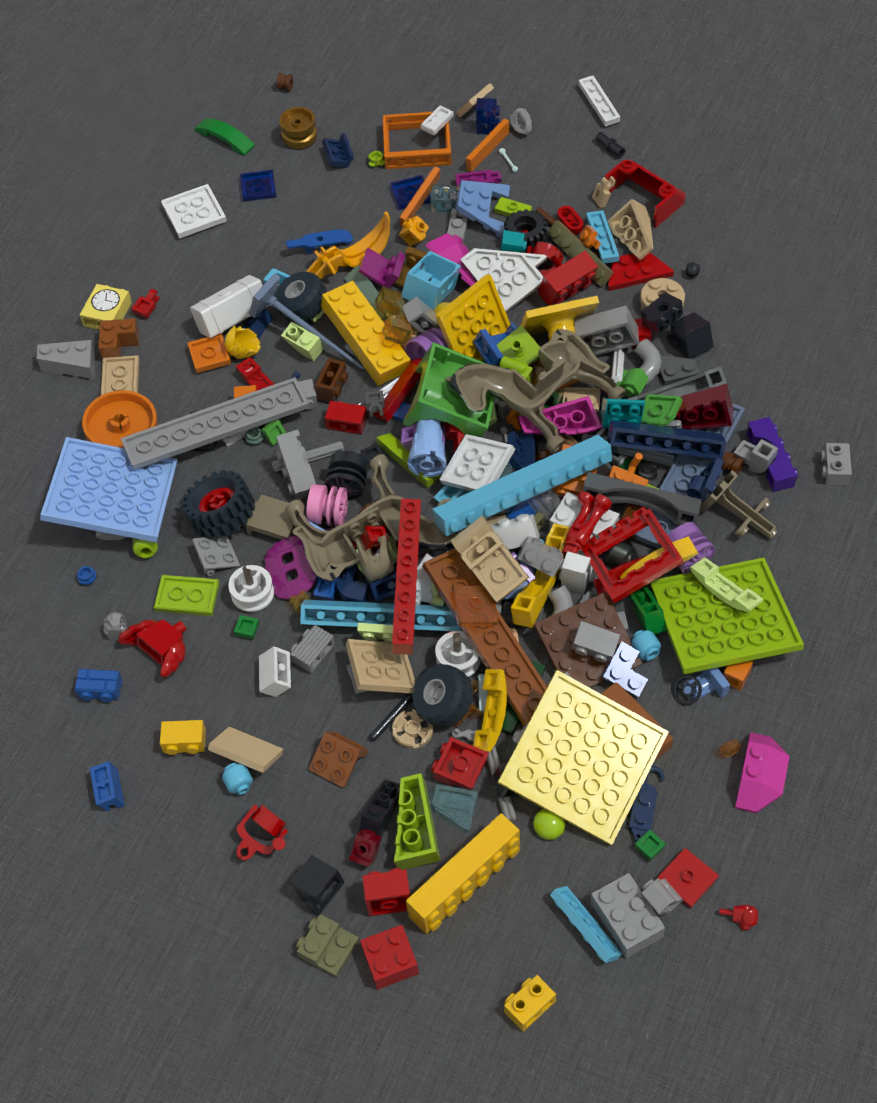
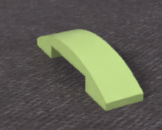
M707 558L701 559L690 567L696 578L713 595L738 610L749 612L763 602V598L749 588L744 591L721 575L719 567Z

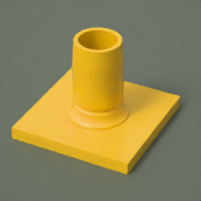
M488 274L451 303L442 302L434 310L449 349L482 361L484 358L473 343L479 331L486 329L489 335L493 336L505 333L510 326L493 278Z
M598 296L528 310L525 312L521 325L530 335L548 332L549 342L554 331L557 329H565L575 333L574 320L593 315L599 304Z

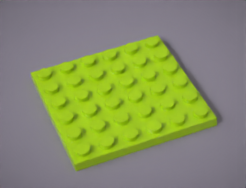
M765 558L719 566V573L742 590L745 591L749 588L763 598V602L749 612L738 610L724 603L713 595L692 572L655 579L650 582L653 596L663 609L666 630L683 674L804 649V643Z

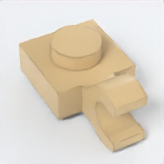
M610 176L608 181L603 177L601 183H597L592 198L600 208L606 207L611 195L609 189L615 184V179Z

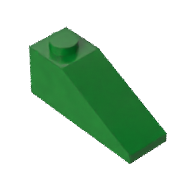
M646 585L628 595L644 631H652L654 635L667 631L663 609Z

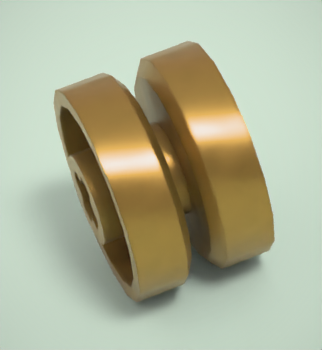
M292 107L281 114L279 124L282 141L286 146L294 149H303L311 146L316 141L315 115L311 110L305 107Z

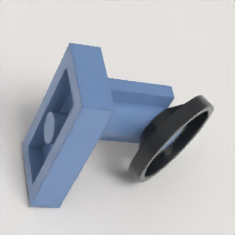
M718 668L702 670L703 674L697 677L690 675L680 677L675 683L674 695L683 704H693L713 691H716L721 698L728 695L730 684ZM692 678V680L684 683L683 686L679 685L683 679ZM678 688L682 689L683 694L687 696L688 702H684L679 698Z

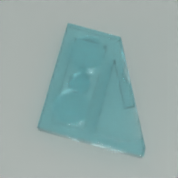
M436 784L432 807L464 831L470 833L478 792Z

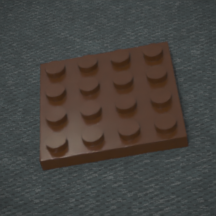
M606 592L540 620L533 625L555 671L568 672L574 680L589 688L606 681L602 679V676L609 662H599L593 656L579 655L575 650L571 649L580 622L583 621L620 634L616 649L620 642L631 646V640ZM638 656L636 657L631 667V670L642 665V662Z

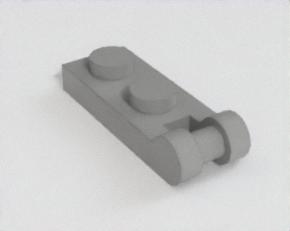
M452 208L447 233L453 236L455 234L463 239L462 243H464L469 218L455 210L456 208Z

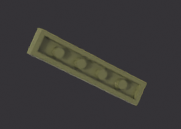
M556 220L547 235L571 258L586 250L598 265L595 273L596 276L593 280L604 287L614 272L564 224Z

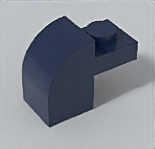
M357 564L344 571L343 579L337 578L338 595L341 601L367 602L368 583L357 582L359 576Z

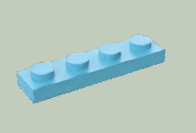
M604 211L586 213L589 226H592L597 231L596 239L601 242L597 249L600 260L603 263L618 262L619 254Z
M567 886L554 889L550 896L554 899L555 904L567 915L570 923L581 932L584 940L590 943L598 957L605 963L617 960L623 953Z

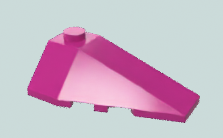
M447 233L425 245L431 252L461 265L459 274L467 284L472 286L477 282L461 262V258L469 253L468 248L462 243L463 239L456 234L453 236Z
M589 396L543 409L544 416L558 427V434H587L602 429ZM523 415L518 417L524 434H542Z

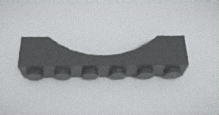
M720 366L627 400H645L647 394L684 396L727 384Z
M591 472L587 473L583 491L591 494L594 498L597 494H601L609 498L612 503L641 505L663 514L677 525L687 522H694L696 525L702 501L701 499Z

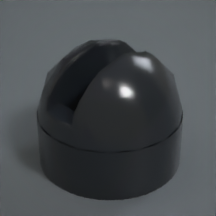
M694 262L688 263L686 275L690 278L698 276L700 265Z

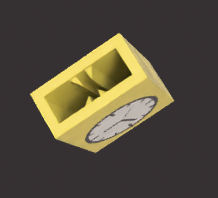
M96 284L80 313L83 326L100 330V321L123 319L132 303L129 291Z

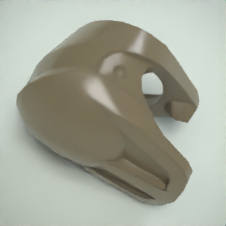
M386 535L378 537V542L381 546L380 553L377 556H374L370 548L366 550L360 539L356 540L362 571L371 582L382 579L394 571Z

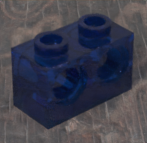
M477 98L476 131L477 134L489 135L500 123V118H497V116H500V106H497V99Z

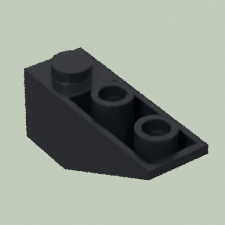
M384 779L361 815L359 832L362 829L372 830L376 835L383 836L399 801L400 784Z

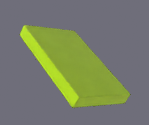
M162 575L154 610L155 612L213 616L220 585L219 579Z

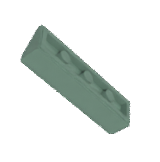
M360 265L356 266L344 277L346 283L354 281L382 321L390 320V309L368 277L359 272Z

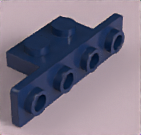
M523 430L517 434L514 431L508 433L506 444L513 445L515 448L508 461V465L518 471L535 463V434H524Z

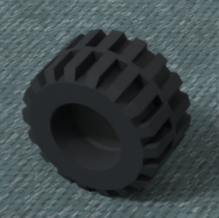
M524 209V211L518 210L517 213H511V216H508L506 221H504V230L525 234L524 241H527L525 252L522 251V253H527L528 246H532L534 249L537 242L546 243L547 221H545L544 216L541 217L539 212L535 213L534 210L528 211V209Z

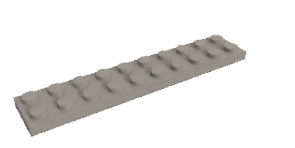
M295 377L123 437L121 441L133 470L308 409L309 403Z

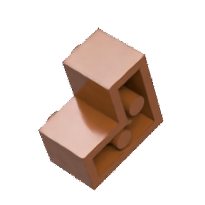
M136 318L100 321L99 351L102 360L109 357H121V347L139 346L140 331Z

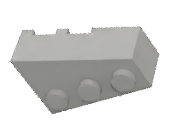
M91 340L37 345V361L42 372L61 376L63 374L73 375V378L78 379L79 377L89 378L90 381H95L96 353Z
M298 430L276 436L278 451L275 452L278 462L283 463L284 467L281 468L285 479L288 478L290 482L287 485L290 495H294L296 500L308 497L312 484H316L305 455V449L301 445Z

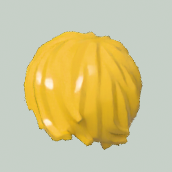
M233 326L225 338L227 351L237 359L257 354L261 348L259 345L260 341L256 337L257 335L250 329H242L241 326L238 328Z

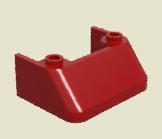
M623 160L604 176L607 181L610 176L615 179L614 186L609 189L610 193L625 180L630 179L662 199L654 211L653 227L655 228L685 203L686 195L682 190L632 160Z

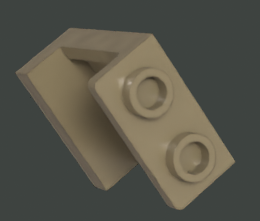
M261 494L259 500L254 503L255 510L252 511V517L246 518L248 521L245 524L247 533L252 535L256 531L281 539V541L291 536H296L293 533L296 527L293 525L291 517L285 511L289 503Z

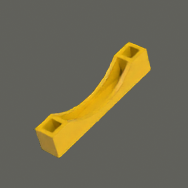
M554 523L547 535L545 544L559 549L562 553L565 547L563 543L570 526ZM559 568L554 577L537 569L534 575L535 579L530 582L525 590L517 594L511 606L514 624L533 628L548 594L561 571Z

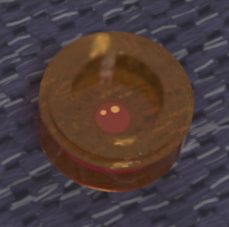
M733 739L724 743L719 750L723 757H729L741 749V744L738 739Z

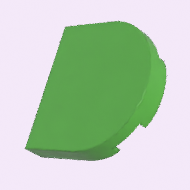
M647 394L642 417L643 424L666 426L671 423L683 402L681 396Z

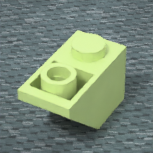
M293 322L289 324L281 335L300 354L312 361H315L324 349L318 336Z

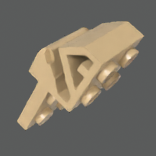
M483 516L451 540L455 549L461 554L460 556L474 572L497 603L530 578Z

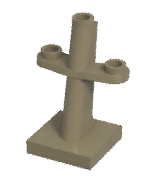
M732 470L718 484L714 492L701 504L699 513L703 515L717 502L744 521L734 534L736 536L742 537L749 530L747 527L749 524L767 538L772 539L778 532L775 529L776 526L758 513L760 509L764 511L770 505L769 498L765 497L755 509L751 508L731 491L730 484L738 476Z

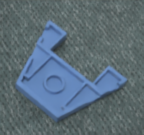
M462 180L459 184L455 210L472 221L477 220L483 224V228L486 230L491 229L497 233L495 236L502 238L504 222L489 217L491 197L508 199L510 185Z

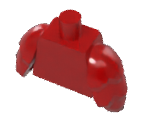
M142 620L138 624L128 627L118 637L120 644L137 645L162 666L160 676L164 678L178 669L179 664L184 661L186 654L182 635L186 631V626L181 621L172 626L166 620L158 622L155 620Z

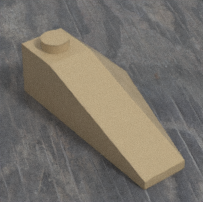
M631 199L608 220V224L612 233L641 260L654 249L651 222L646 207Z

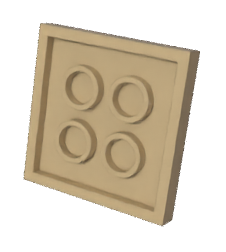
M347 640L345 645L358 690L413 694L416 681L408 655L392 654V642Z

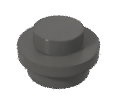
M642 462L638 466V474L647 480L652 479L657 473V467L652 462Z

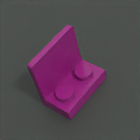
M367 248L359 272L388 290L399 278L405 254L399 252L388 260L372 249Z

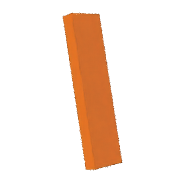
M503 119L466 157L467 171L472 172L509 134V120Z
M435 166L401 214V227H403V223L407 218L414 217L440 179V168Z

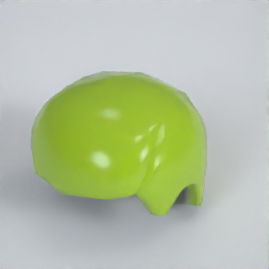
M543 808L535 815L533 826L540 838L555 840L563 834L566 822L564 819Z

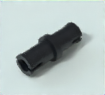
M603 132L597 134L596 141L605 146L607 151L613 152L618 157H622L625 154V148L619 145L614 138L608 137Z

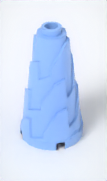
M419 420L408 457V468L418 476L419 472L424 473V477L438 476L444 472V467L446 468L441 420Z

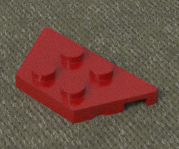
M650 252L641 260L633 253L619 256V261L613 262L611 270L614 273L609 279L608 290L612 291L647 283L653 279L673 277L674 271Z

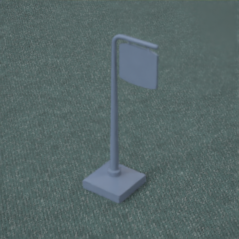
M276 273L253 296L249 315L253 318H256L268 305L270 307L273 306L301 327L318 336L322 342L353 364L366 370L364 366L277 301L275 296L281 277ZM346 343L344 349L357 358L352 349Z

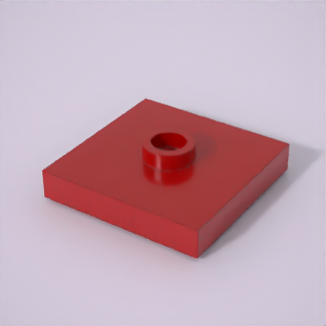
M684 848L657 879H666L681 896L682 902L691 909L717 881L719 875Z

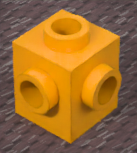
M418 215L413 218H407L403 223L399 236L409 246L421 242L426 237V231L429 226Z

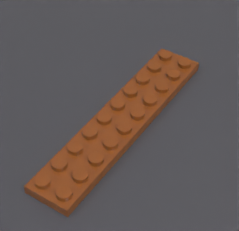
M453 549L424 562L422 567L487 669L504 670L507 700L525 727L547 689L546 684L473 571L470 570L461 558V554L456 549Z

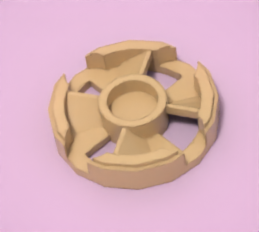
M412 709V712L405 713L404 711L395 718L392 724L393 736L400 746L407 749H418L425 746L431 740L433 725L428 723L429 727L421 728L420 723L424 720L419 718L414 709ZM411 716V720L407 721L405 719L406 717ZM405 732V733H404L403 735H401V736H398V735H397V733ZM420 736L422 738L421 743L415 744L414 738Z

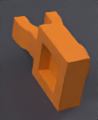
M586 225L580 233L579 240L588 248L594 246V248L598 249L601 244L596 239L597 231L592 226Z

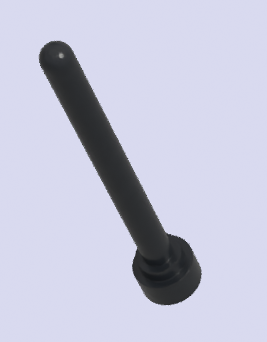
M429 664V665L424 669L423 672H425V671H426L428 668H430L432 665ZM408 693L370 734L369 739L371 741H376L392 724L395 718L413 701L412 693Z

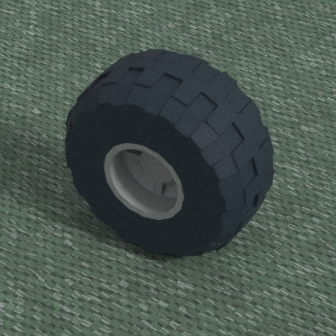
M302 271L284 279L278 286L275 297L282 305L307 322L321 312L322 294L327 293V289L317 275L312 272ZM278 310L285 320L296 323Z
M448 664L431 666L420 675L417 683H415L412 695L414 710L419 718L431 725L442 728L453 726L464 718L472 704L473 686L470 678L460 669Z

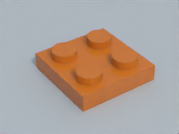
M222 333L212 338L206 337L187 342L196 373L231 364Z

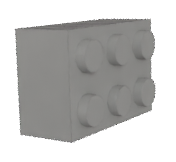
M627 306L574 320L575 334L590 347L595 356L639 344L638 326Z
M630 873L591 893L592 907L625 958L662 939L665 932L664 925L641 894V890Z

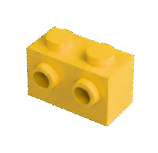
M203 720L161 722L160 746L163 753L175 755L183 752L190 754L205 752L206 728Z
M538 975L533 979L528 978L522 984V989L517 994L512 993L504 1002V1013L523 1032L556 1002V993Z

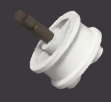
M257 565L243 566L237 569L229 579L228 586L232 601L242 611L258 612L266 608L273 600L274 587L269 572L263 567Z
M464 631L449 632L443 635L437 642L435 649L437 664L454 666L463 671L468 677L478 670L481 658Z

